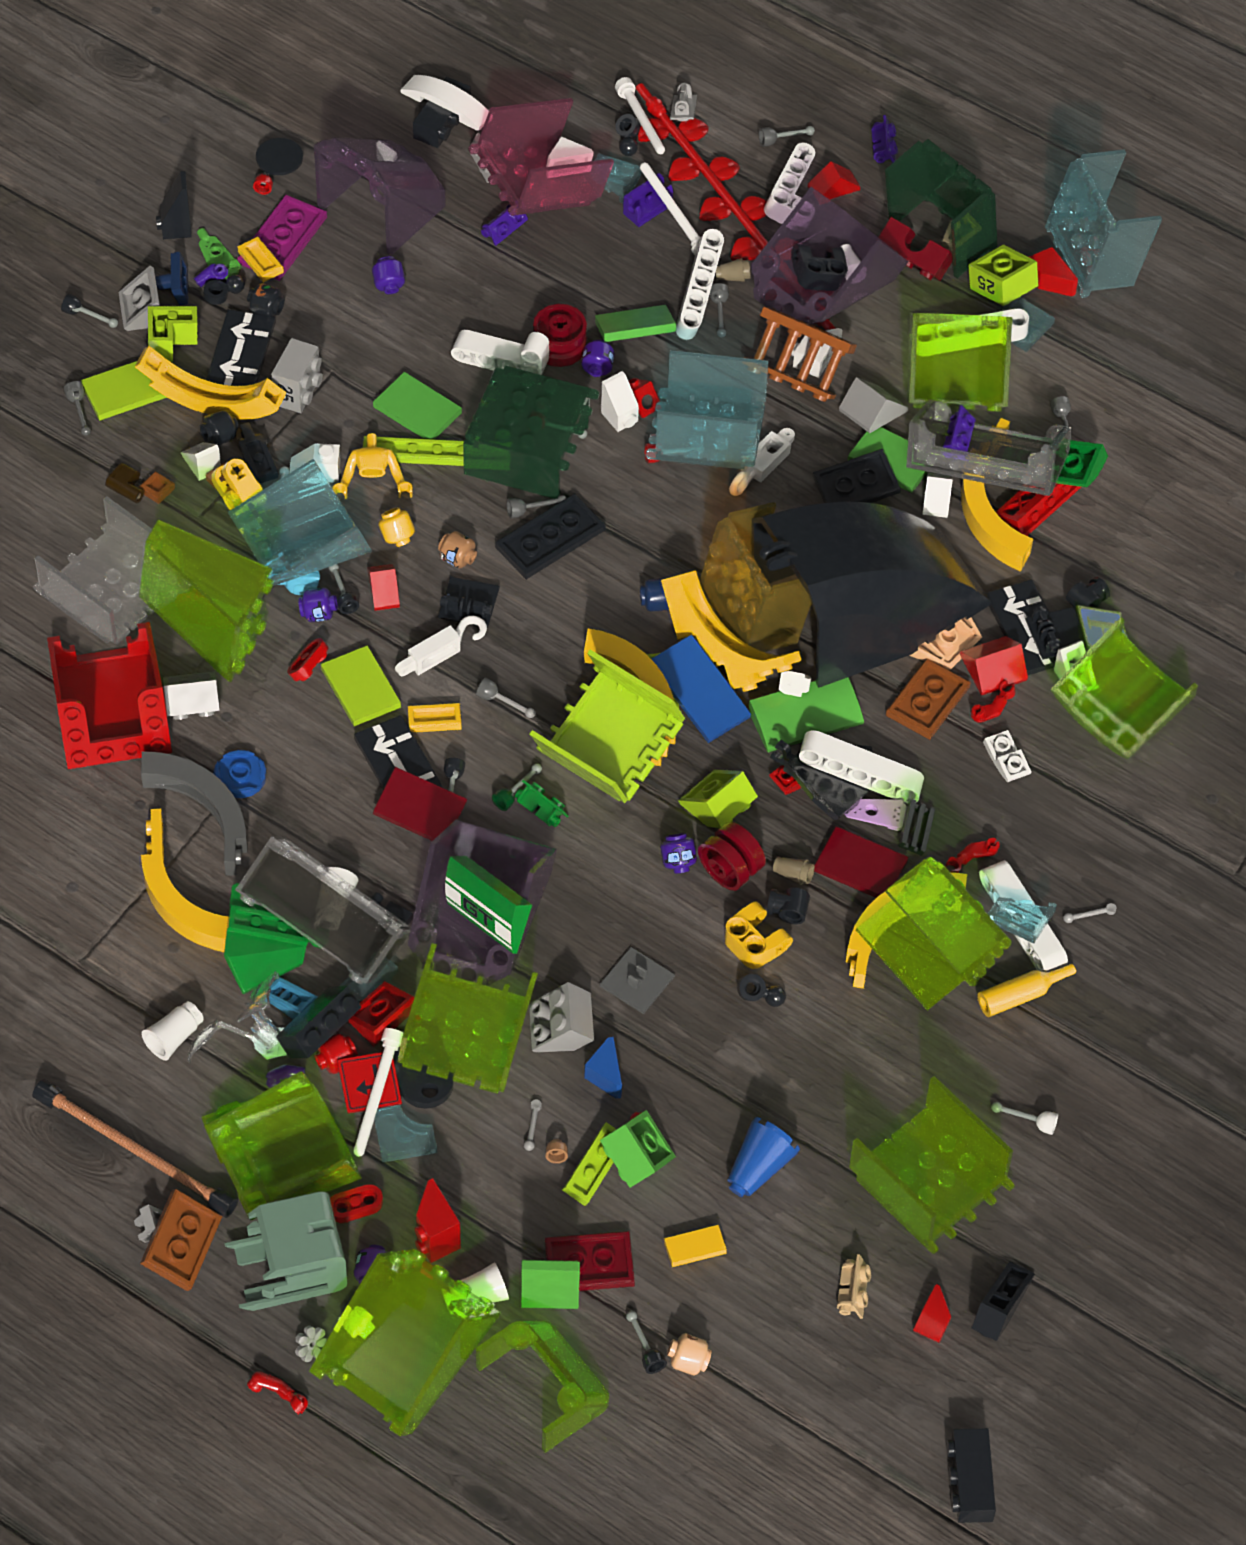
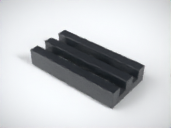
M911 799L908 802L898 846L922 856L926 852L935 808L930 807L927 809L925 804L921 803L918 805L916 800ZM915 811L917 812V816L912 832L911 842L909 844L907 843V839L912 823L913 814ZM925 815V820H924V824H923V828H922V832H921V837H920L919 845H918V847H916V846H917L918 837H919V833H920V828H921L922 820H923V816Z

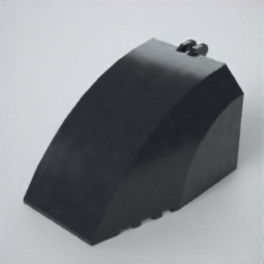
M834 502L803 506L752 518L753 588L755 589L796 574L809 594L817 618L816 685L818 688L912 655L918 651V646L922 643H931L936 640L938 633L943 630H952L955 628V623L962 618L968 620L991 605V600L947 537L927 521L910 513L872 503Z

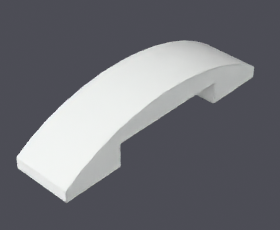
M414 75L401 89L402 94L418 102L425 98L459 115V122L477 131L492 117V114L471 95L448 82L434 77Z

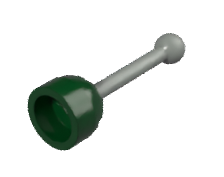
M534 764L532 770L511 789L501 788L492 795L494 805L502 811H507L515 801L514 793L524 784L522 780L527 782L534 774H539L542 771L541 765Z

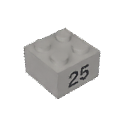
M293 338L290 339L272 372V382L286 392L280 407L302 413L304 407L311 403L315 387L320 386L323 374L320 373L322 358L319 357V346Z

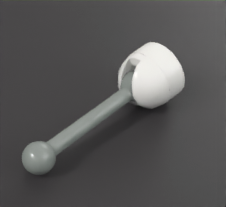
M994 1102L991 1105V1109L995 1113L1001 1111L1036 1121L1039 1130L1050 1135L1054 1133L1058 1113L1045 1111L1039 1116L1004 1107L1000 1102Z

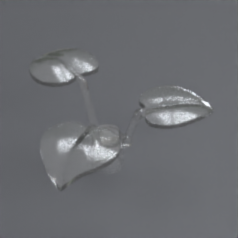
M277 971L273 972L255 987L245 1003L247 1007L236 1020L240 1023L247 1017L252 1016L256 1020L251 1027V1030L254 1032L253 1034L216 1019L195 1037L190 1046L187 1061L191 1063L193 1054L213 1036L215 1031L221 1028L249 1038L253 1043L258 1040L268 1050L272 1049L278 1043L276 1036L281 1031L272 1023L273 1021L267 1017L263 1010L270 1008V987L275 979H279V973Z

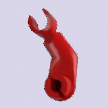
M1008 680L1003 681L1000 685L999 696L996 695L991 704L984 706L975 705L972 707V719L977 723H982L999 717L1007 704V699H1012L1015 696V685L1005 692L1004 690L1008 687Z
M996 838L970 843L957 854V858L950 857L945 867L952 865L956 869H953L950 873H959L961 865H966L973 858L994 856L998 852L1000 843L999 841L996 842Z
M255 1372L247 1382V1386L256 1393H259L263 1387L276 1392L282 1399L290 1402L293 1410L298 1415L302 1414L308 1406V1400L305 1396L298 1393L295 1395V1391L282 1379L265 1372Z

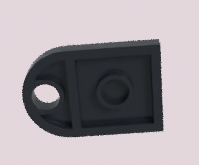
M438 1027L405 1034L403 1045L399 1047L398 1051H395L393 1056L400 1094L412 1106L424 1109L437 1107L450 1097L454 1085L453 1072ZM426 1089L437 1091V1095L432 1098L425 1097L422 1093Z

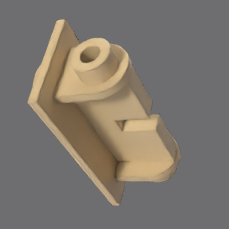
M860 1254L857 1255L856 1261L847 1259L842 1265L840 1284L841 1286L850 1287L839 1289L837 1308L842 1315H850L851 1311H855L859 1318L863 1319L864 1308L868 1305L866 1288L867 1282L871 1280V1269Z

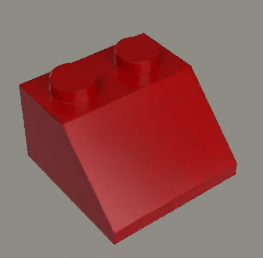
M432 1178L427 1182L416 1214L417 1227L414 1228L417 1236L415 1245L421 1256L426 1255L430 1263L461 1249L460 1222Z

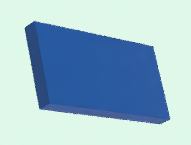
M692 635L652 658V661L658 666L667 680L673 697L707 743H710L751 717L749 710Z

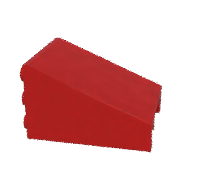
M150 622L137 624L138 636L133 640L131 636H127V648L76 655L75 645H69L70 649L63 648L60 636L47 638L68 769L142 758V752L172 753L163 687Z

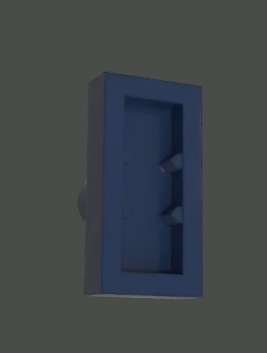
M180 252L171 253V273L156 276V286L158 290L171 288L179 305L188 304V266Z

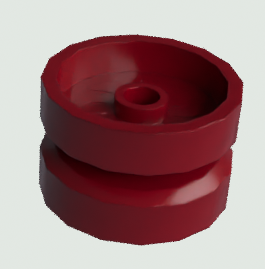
M566 304L549 305L540 310L534 318L533 332H539L549 340V360L547 364L565 367L578 362L583 356V350L587 341V322L585 316L577 308Z
M726 822L715 832L714 836H710L698 847V856L705 870L717 883L728 890H738L749 880V876L755 875L766 863L764 852L758 841L750 832L735 822Z

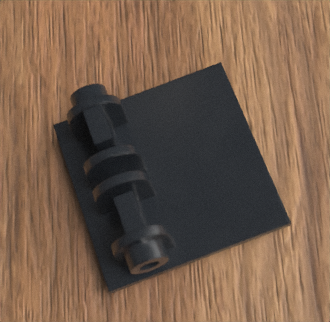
M450 576L445 596H442L440 600L441 609L438 618L460 622L464 617L474 615L483 619L488 628L500 586Z
M1038 606L1034 609L1032 617L1025 618L1042 660L1056 657L1058 649L1078 641H1083L1085 650L1091 648L1073 607L1048 613L1047 609Z

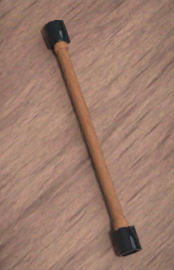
M42 1079L35 1086L32 1093L34 1099L50 1109L53 1106L58 1109L62 1108L120 1146L125 1147L131 1153L168 1174V1176L194 1190V1192L203 1196V1199L208 1202L207 1207L218 1214L228 1218L238 1204L236 1197L220 1187L217 1190L212 1187L209 1188L169 1162L164 1161L158 1155L150 1152V1150H147L129 1137L121 1134V1132H118V1130H115L67 1100L66 1096L62 1095L63 1090L53 1083Z

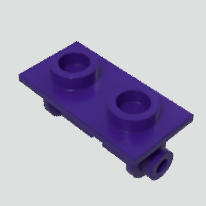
M883 115L884 122H876L871 128L872 141L874 143L873 157L877 163H884L885 160L891 159L893 165H895V154H898V148L894 137L897 136L894 124L889 123L886 115Z
M519 199L516 203L509 204L496 219H493L488 224H484L481 230L482 235L486 238L492 237L493 243L496 246L525 223L528 217L522 201Z
M962 405L959 406L958 412H955L950 417L947 432L950 436L946 437L942 451L946 457L950 458L958 454L964 460L966 459L976 419Z

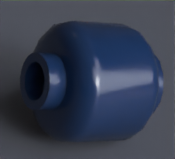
M666 578L647 579L644 585L640 586L641 606H645L647 611L669 610L661 580Z

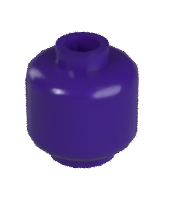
M387 256L378 259L376 264H374L372 274L376 289L384 291L385 294L397 293L405 284L402 263L394 257Z

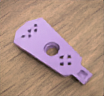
M861 799L854 809L848 814L845 813V816L899 831L903 827L907 806L903 800ZM873 810L876 812V815L870 816L866 812Z

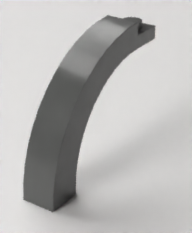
M142 752L141 777L143 788H160L179 792L202 804L217 820L224 835L226 876H236L237 865H242V853L248 852L244 818L239 804L231 791L217 776L195 762L166 753Z

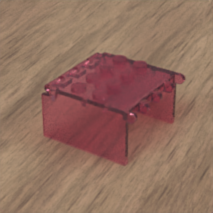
M572 98L492 107L488 112L478 144L469 146L470 154H478L480 157L477 163L480 169L487 168L491 174L488 178L491 185L497 184L502 191L498 195L500 200L508 201L511 205L508 208L511 216L588 206L592 201L601 197L614 164L613 159L546 167L548 156L559 141L558 137H561L573 104Z

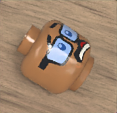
M453 531L450 534L446 533L438 545L441 559L456 568H463L467 564L471 565L477 556L475 541L458 531Z

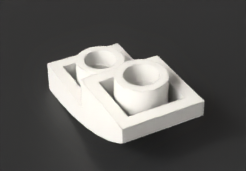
M1008 730L984 739L983 743L988 754L1006 782L1031 774L1022 750H1017Z

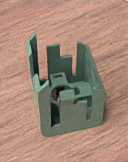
M316 1192L259 1205L248 1213L249 1219L257 1217L258 1222L253 1221L247 1226L248 1236L261 1235L224 1243L225 1247L234 1249L237 1264L240 1266L268 1260L270 1271L263 1275V1280L285 1277V1281L244 1290L247 1303L239 1304L241 1309L250 1311L260 1310L334 1293L347 1286L346 1260L339 1232L337 1231L330 1196L326 1192Z

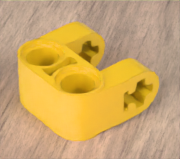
M232 459L225 465L216 468L212 473L213 485L232 513L243 510L264 496L261 485L254 478L246 463L240 459ZM232 466L239 467L240 471L238 472V475L232 468ZM221 473L223 474L226 481H220L219 477H221Z
M757 901L750 903L730 918L725 928L726 946L745 966L751 969H758L785 952L793 942V938L784 929H779L767 938H764L754 928L767 915V911ZM734 932H739V933H741V934H740V935H736V934H733V933H734ZM755 950L758 951V953H752L750 951Z

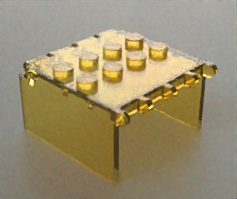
M775 502L730 512L727 518L717 523L699 580L702 590H705L709 597L708 603L712 608L715 607L720 616V621L737 638L763 652L797 644L811 606L809 594L799 579L772 585L771 587L752 556V518L774 513L776 508Z

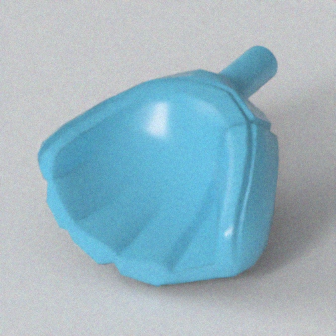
M301 565L289 570L283 579H269V585H285L291 593L303 595L306 590L317 589L320 573L313 566Z

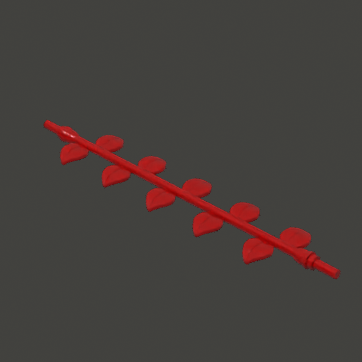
M643 83L638 84L636 90L645 100L647 111L655 117L650 118L649 121L660 140L667 138L670 132L689 156V158L680 157L673 161L668 179L670 181L691 180L698 177L701 172L721 198H707L701 207L699 219L701 221L721 220L729 217L732 211L752 236V238L741 237L736 240L732 249L731 260L734 261L743 258V260H754L761 257L764 252L785 278L770 279L766 284L762 300L764 302L786 301L793 298L796 292L807 306L808 313L815 324L822 326L825 331L836 329L830 321L828 311L817 303L828 299L835 291L803 288L783 262L791 260L794 244L801 243L794 238L781 236L771 246L752 222L766 216L764 207L767 201L760 197L749 196L739 206L720 182L733 178L739 172V164L727 157H716L708 167L690 144V142L697 141L708 133V125L694 118L688 121H681L679 127H677L667 115V110L662 100L653 96ZM641 126L638 141L648 142L650 140Z

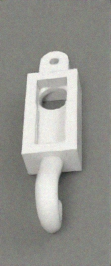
M784 428L778 434L771 431L742 459L741 472L733 479L729 487L730 494L733 496L742 494L753 478L762 482L790 454L795 432L790 428ZM770 447L776 449L777 452L771 454L767 450Z
M474 615L464 617L455 630L450 625L408 649V658L399 662L395 667V671L401 677L412 671H415L417 675L424 673L460 652L462 635L469 624L478 625L480 628L478 633L473 634V640L481 639L487 631L485 621Z

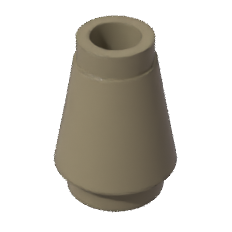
M740 258L717 266V280L745 282V279H751L749 260Z
M777 857L773 865V872L799 885L803 883L809 884L815 870L814 864L809 863L807 859Z

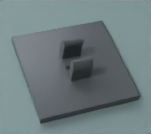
M631 947L600 983L599 987L644 1014L673 980L675 974Z

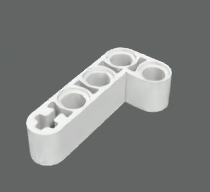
M807 143L796 145L764 207V212L769 218L793 230H802L813 210L812 205L807 200L795 195L815 156V149Z
M461 330L451 350V355L462 363L537 381L541 379L549 360V340L539 332H532L529 334L524 345L470 330Z

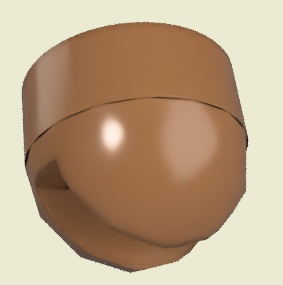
M560 1139L551 1140L546 1147V1159L551 1163L566 1161L568 1158L567 1144Z

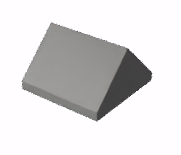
M152 266L146 268L118 292L123 326L127 331L147 329L148 306H160L154 267Z
M856 377L839 406V411L871 433L906 413L908 407L880 386Z

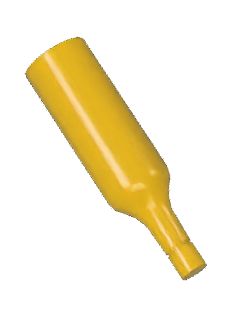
M1069 964L1051 972L1033 970L983 990L977 995L981 1010L989 1018L1043 996L1053 983L1076 974V969L1073 964Z

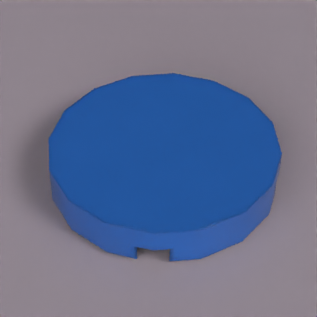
M246 750L231 751L223 755V758L215 764L213 773L227 786L235 798L241 799L253 796L259 792L264 786L267 776L264 761L255 756L254 753Z

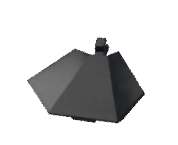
M783 740L776 744V750L770 756L774 761L784 765L783 771L792 776L808 797L834 820H838L845 813L848 814L871 791L806 765L799 758L800 751L793 755L790 746ZM855 745L872 752V746Z

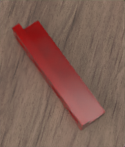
M1031 480L999 508L996 513L1004 522L1011 524L1013 529L1028 536L1081 487L1057 483L1039 486L1043 483L1042 481ZM1035 495L1032 499L1022 501L1025 497ZM1020 509L1013 516L1007 514L1009 511Z

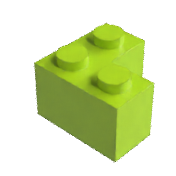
M148 306V346L152 347L170 362H173V345H197V306Z

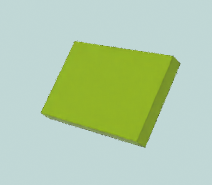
M137 361L81 380L85 394L99 421L167 397L149 386L151 379L135 368Z
M368 645L321 664L323 674L353 726L401 708L400 700Z

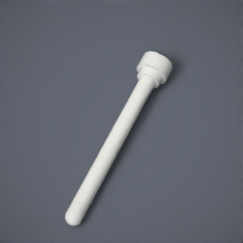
M628 77L619 79L615 84V90L621 98L627 99L655 151L658 154H663L665 147L634 95V83Z
M642 163L640 170L692 242L691 251L696 255L702 236L699 237L648 163Z
M385 1028L381 1038L384 1051L353 1150L354 1154L358 1157L362 1156L365 1152L394 1053L398 1051L404 1042L405 1034L396 1029Z

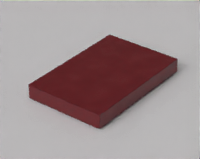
M395 767L373 810V815L445 847L467 803V799Z
M835 827L814 865V872L877 898L886 890L896 885L908 862V857L839 827Z
M629 1231L545 1238L546 1260L580 1262L579 1291L635 1286Z

